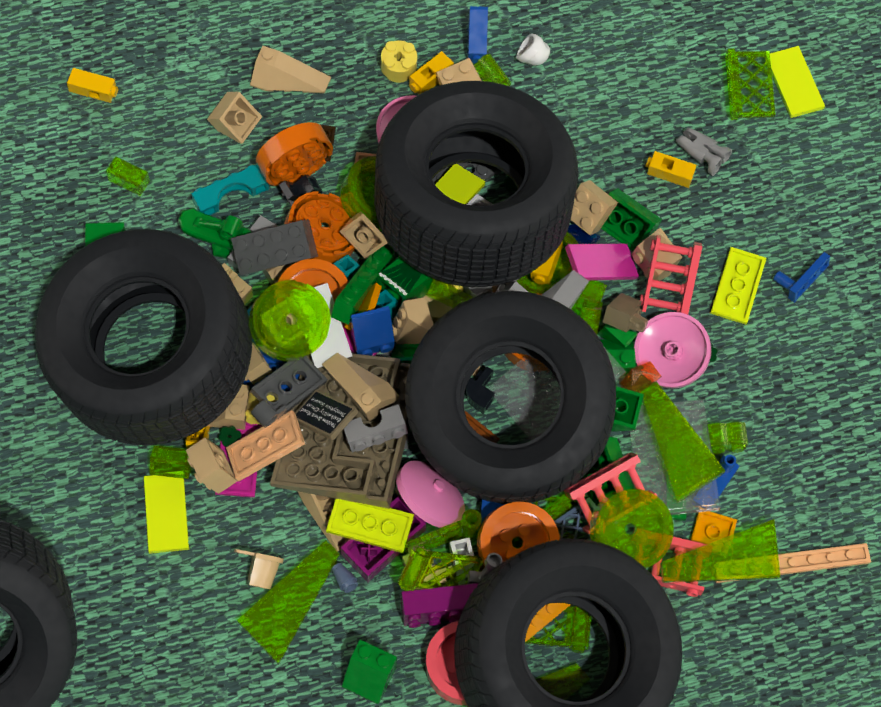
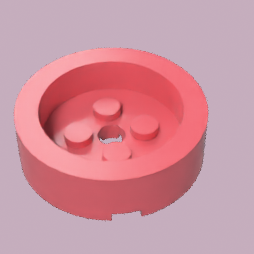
M456 621L441 628L430 641L426 654L425 669L431 687L439 696L457 705H467L462 695L455 669L454 645L459 622Z

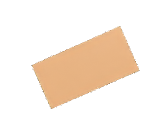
M291 410L285 413L268 427H261L226 447L235 479L241 481L305 445V441L295 412Z

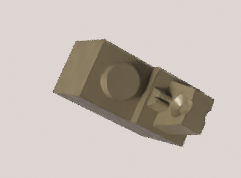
M621 293L607 305L603 323L624 332H628L631 329L643 333L646 330L648 320L641 316L642 309L640 306L642 301Z

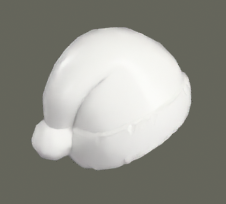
M529 34L522 42L515 58L528 65H541L548 59L550 47L538 35Z

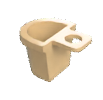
M234 549L235 553L252 556L247 585L271 589L280 564H283L284 559Z

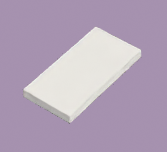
M328 283L291 295L292 300L313 327L305 335V339L314 365L317 368L323 367L322 364L336 353L346 358L353 357L341 321L331 317L335 303Z

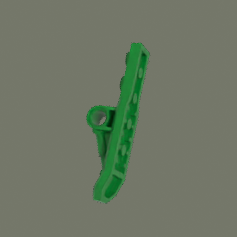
M194 208L183 210L178 219L184 233L234 251L231 238L253 233L244 227L242 221L235 216L229 215L226 220L204 214Z

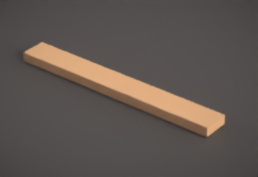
M863 543L714 562L712 567L715 582L722 583L870 564L871 559L868 545Z

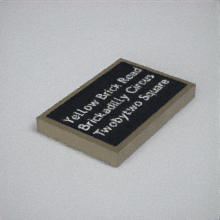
M317 389L295 412L300 425L332 441L358 413L355 407Z

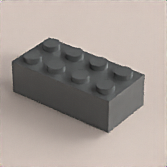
M309 219L231 238L240 276L318 257Z

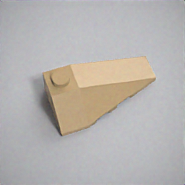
M262 46L255 62L250 86L270 92L278 90L284 92L325 93L331 77L278 50Z
M336 353L322 364L368 421L379 415L380 410L388 408L400 398L388 382L339 353Z
M298 491L302 502L336 552L340 551L341 547L350 539L326 533L335 498Z

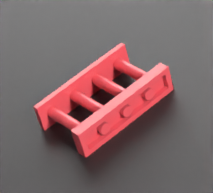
M656 235V240L652 239L650 247L653 255L645 294L640 296L642 312H646L647 305L676 310V312L688 315L702 251V243L694 242L693 247L686 248L660 243L661 236ZM658 250L687 255L688 258H691L690 264L680 266L656 261ZM660 269L684 274V276H687L686 283L679 285L653 280L654 270ZM654 287L680 292L683 295L682 302L674 303L649 298L650 289Z
M630 452L563 490L567 498L578 501L588 522V525L582 527V530L587 534L594 535L599 533L604 526L641 505L650 504L653 501L652 499L657 497L655 492L645 490L635 470L636 464L641 462L637 454ZM624 471H628L639 496L630 501L618 479L619 474ZM606 481H611L622 503L621 506L614 510L611 509L601 488L602 483ZM590 490L595 492L605 512V515L596 520L584 498L585 493Z
M634 528L631 541H635L637 544L634 559L641 564L644 546L647 544L655 546L656 552L651 574L662 587L686 592V595L691 597L701 596L704 587L699 586L698 582L702 561L705 558H709L712 546ZM666 549L674 550V553H676L671 579L659 576L663 553ZM691 554L695 558L690 583L678 581L683 555Z

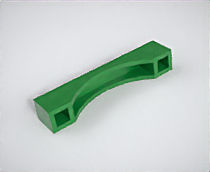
M386 244L367 258L336 298L331 315L332 318L347 325L350 324L351 315L357 314L369 290L377 281V274L394 262L396 252L392 247Z

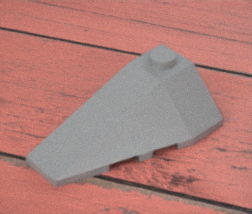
M573 270L542 294V296L558 301L572 309L589 283V280Z

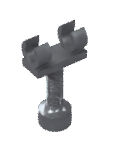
M490 553L485 559V568L482 572L469 570L465 576V580L468 581L467 584L479 583L491 570L503 562L501 556L497 553Z

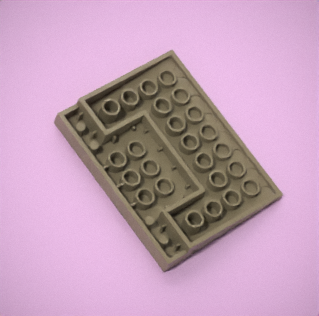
M307 349L305 356L314 364L310 350ZM352 354L353 357L347 358L391 385L400 398L389 407L399 404L407 430H409L405 388L411 364L401 363L399 358ZM324 367L318 368L328 380L317 390L355 407L358 413L352 420L361 417L363 424L367 427H375L381 422V413L371 421H368ZM300 374L299 381H304L305 378ZM309 395L307 398H305L291 410L296 412L311 395ZM299 424L305 445L276 460L270 481L272 487L390 509L407 434L400 438L385 441L380 445L367 447L362 451L352 452L344 429L332 441Z

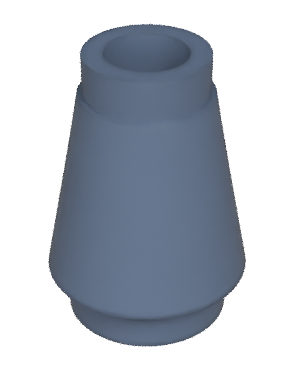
M337 563L332 567L333 574L341 591L350 593L358 586L357 578L342 563Z

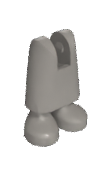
M686 128L683 132L684 136L681 135L676 140V143L699 163L704 161L708 163L707 171L711 176L717 173L721 164H724L732 154L731 148L720 147L717 145L718 141L691 128Z

